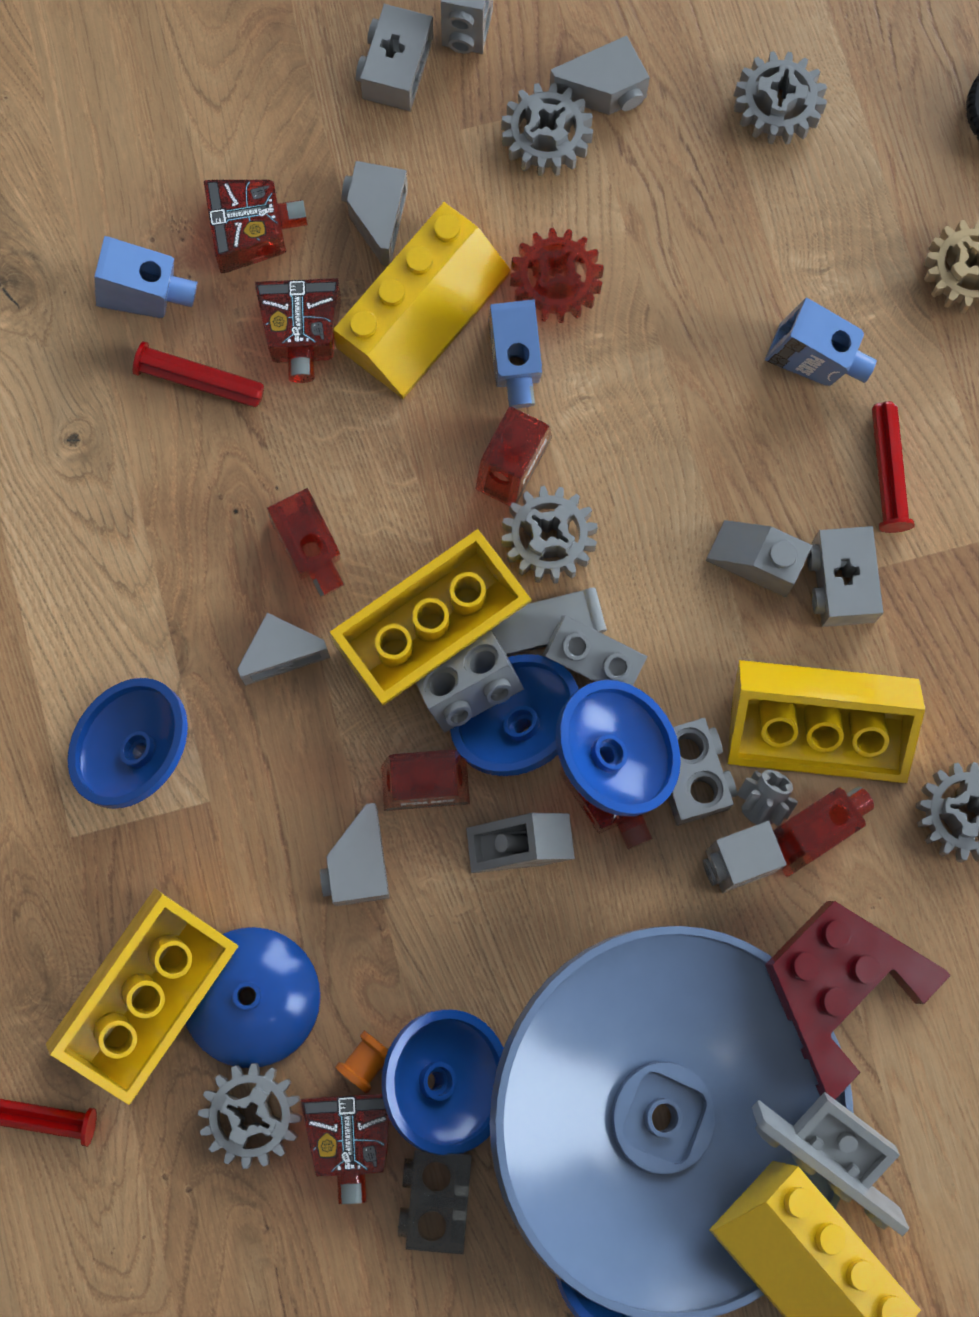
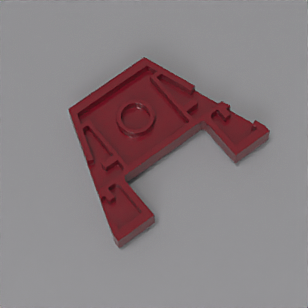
M826 901L765 964L788 1021L793 1022L803 1045L801 1049L804 1059L809 1060L819 1083L815 1085L819 1095L821 1096L826 1092L835 1100L861 1073L831 1037L832 1032L888 973L891 974L915 1004H925L951 976L944 968L836 901Z

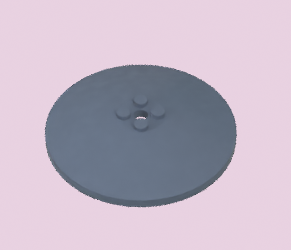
M686 926L649 927L607 938L583 950L554 972L531 997L511 1030L496 1070L490 1109L491 1151L502 1198L515 1226L542 1264L560 1281L593 1302L630 1317H715L746 1306L764 1295L709 1229L772 1161L798 1166L792 1158L790 1151L782 1145H779L777 1148L772 1147L757 1133L755 1129L757 1123L752 1106L759 1100L794 1126L820 1097L815 1086L819 1083L809 1060L804 1059L801 1049L803 1045L793 1022L788 1021L765 967V964L772 957L750 943L725 933ZM833 1031L831 1037L834 1040V1042L840 1047L839 1042ZM849 1084L836 1098V1101L854 1114L852 1090ZM665 1104L670 1110L671 1120L664 1130L658 1131L652 1123V1114L657 1106ZM799 1167L836 1210L840 1197L830 1188L828 1180L818 1172L810 1175Z

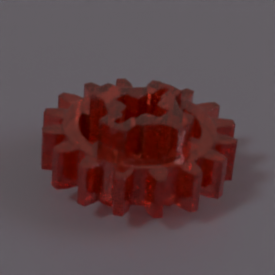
M550 228L548 238L543 239L537 232L533 233V246L522 242L519 245V255L521 257H512L511 269L515 272L510 274V286L518 287L515 290L514 299L516 301L535 299V307L541 311V321L546 322L550 314H556L558 322L564 323L565 313L571 312L576 319L580 318L581 305L591 309L595 301L593 294L601 293L603 282L599 278L603 277L604 267L601 264H595L598 261V250L586 251L588 239L584 236L577 242L573 241L572 230L567 229L563 237H557L555 229ZM579 264L584 270L585 282L581 281V275L576 272ZM529 268L533 271L532 275L537 278L534 287H532L528 278Z

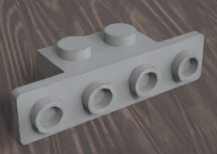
M826 1092L816 1100L794 1126L759 1100L752 1106L757 1123L755 1129L764 1141L775 1148L782 1145L792 1153L794 1161L810 1175L818 1172L826 1178L828 1185L836 1195L848 1203L853 1199L863 1206L866 1215L878 1227L885 1230L889 1226L901 1236L905 1235L909 1230V1226L901 1208L872 1186L900 1156L897 1147Z

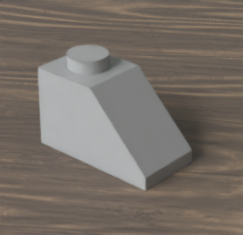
M627 35L551 69L550 86L552 83H556L557 93L563 94L568 88H571L573 90V102L584 99L586 101V108L608 115L621 109L629 111L639 106L647 97L650 80Z
M356 161L353 175L345 176L341 198L342 201L347 202L349 218L380 263L388 266L392 262L408 191L407 170Z
M724 520L706 561L787 597L800 574L812 545L771 526Z
M370 803L363 807L326 856L328 868L320 869L323 897L332 896V903L335 906L390 898L378 809L375 803Z
M528 813L466 828L471 873L544 866L575 859L569 813Z

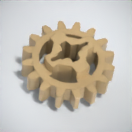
M960 220L955 231L951 227L946 226L940 238L935 237L928 248L931 252L927 254L923 262L924 266L931 269L927 271L924 280L925 282H936L937 285L931 294L933 297L944 294L947 297L944 307L949 308L954 302L960 304L961 314H966L971 305H974L979 313V220L973 229H969L965 220ZM946 254L948 255L946 261L950 265V270L948 272L946 271L945 267Z

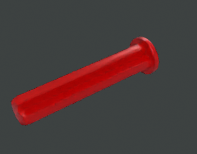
M145 341L140 343L134 357L132 372L137 376L145 373L251 407H258L264 394V385L261 382L149 348V343Z
M891 401L876 403L872 407L883 522L879 523L878 526L881 532L898 533L914 528L915 524L913 519H909L898 407Z
M0 1099V1126L80 1139L81 1145L86 1147L92 1141L97 1120L95 1108H89L86 1113Z

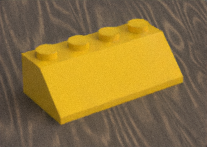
M443 202L333 328L336 348L404 399L511 274V269L475 224L446 202Z
M477 529L331 630L330 635L335 647L359 680L379 703L384 706L529 604L531 598L479 529Z
M739 660L732 697L727 763L748 767L908 783L925 713L920 681L915 678Z
M154 888L46 1042L50 1055L130 1105L230 960L238 945Z
M772 1161L709 1229L783 1317H916L921 1311L799 1166Z

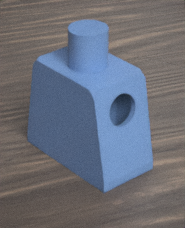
M104 236L94 276L96 306L157 318L165 316L168 302L193 307L198 282L174 276V258Z

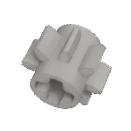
M765 770L762 774L755 771L751 778L747 777L737 792L739 797L746 800L741 807L743 814L756 825L769 821L770 824L773 822L780 826L784 818L788 819L798 804V801L789 797L793 791L791 781L780 772L774 770Z

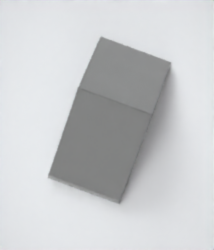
M267 612L237 669L240 678L246 686L328 659L330 655L323 639Z

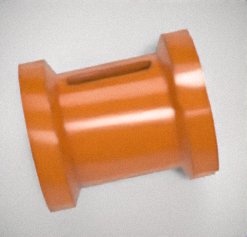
M364 1030L360 1035L362 1039L360 1044L345 1063L339 1062L335 1068L359 1089L368 1094L372 1089L370 1082L384 1066L389 1049Z

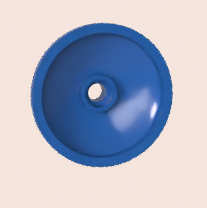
M523 654L508 657L524 690L511 696L505 702L496 704L474 716L465 724L450 730L454 746L461 757L478 771L496 776L524 774L554 759L558 755L556 726L559 714L565 702L579 690L575 679L563 665L540 655Z
M134 678L110 687L89 705L74 729L68 749L69 775L75 789L82 797L103 808H125L145 800L168 780L181 759L188 731L186 710L178 695L168 686L157 680Z
M601 680L582 687L565 702L556 726L557 752L566 776L587 801L597 808L614 815L637 816L657 808L668 799L679 778L681 765L680 748L671 722L651 697L630 684L615 680Z
M257 927L232 930L223 935L236 943L238 948L186 1022V1026L199 1047L222 1063L231 1066L239 1065L241 1068H250L251 1063H258L259 1067L272 1065L294 1053L313 1030L321 1002L318 975L307 954L299 945L283 934ZM246 987L253 988L256 993V998L250 1005H243L239 999L241 990Z
M435 1010L422 1014L410 1021L393 1040L387 1052L382 1070V1096L385 1109L393 1126L414 1147L432 1154L456 1155L472 1150L490 1136L491 1096L496 1070L504 1047L494 1031L485 1022L470 1013L460 1010ZM431 1073L435 1078V1084L432 1089L428 1086V1077Z

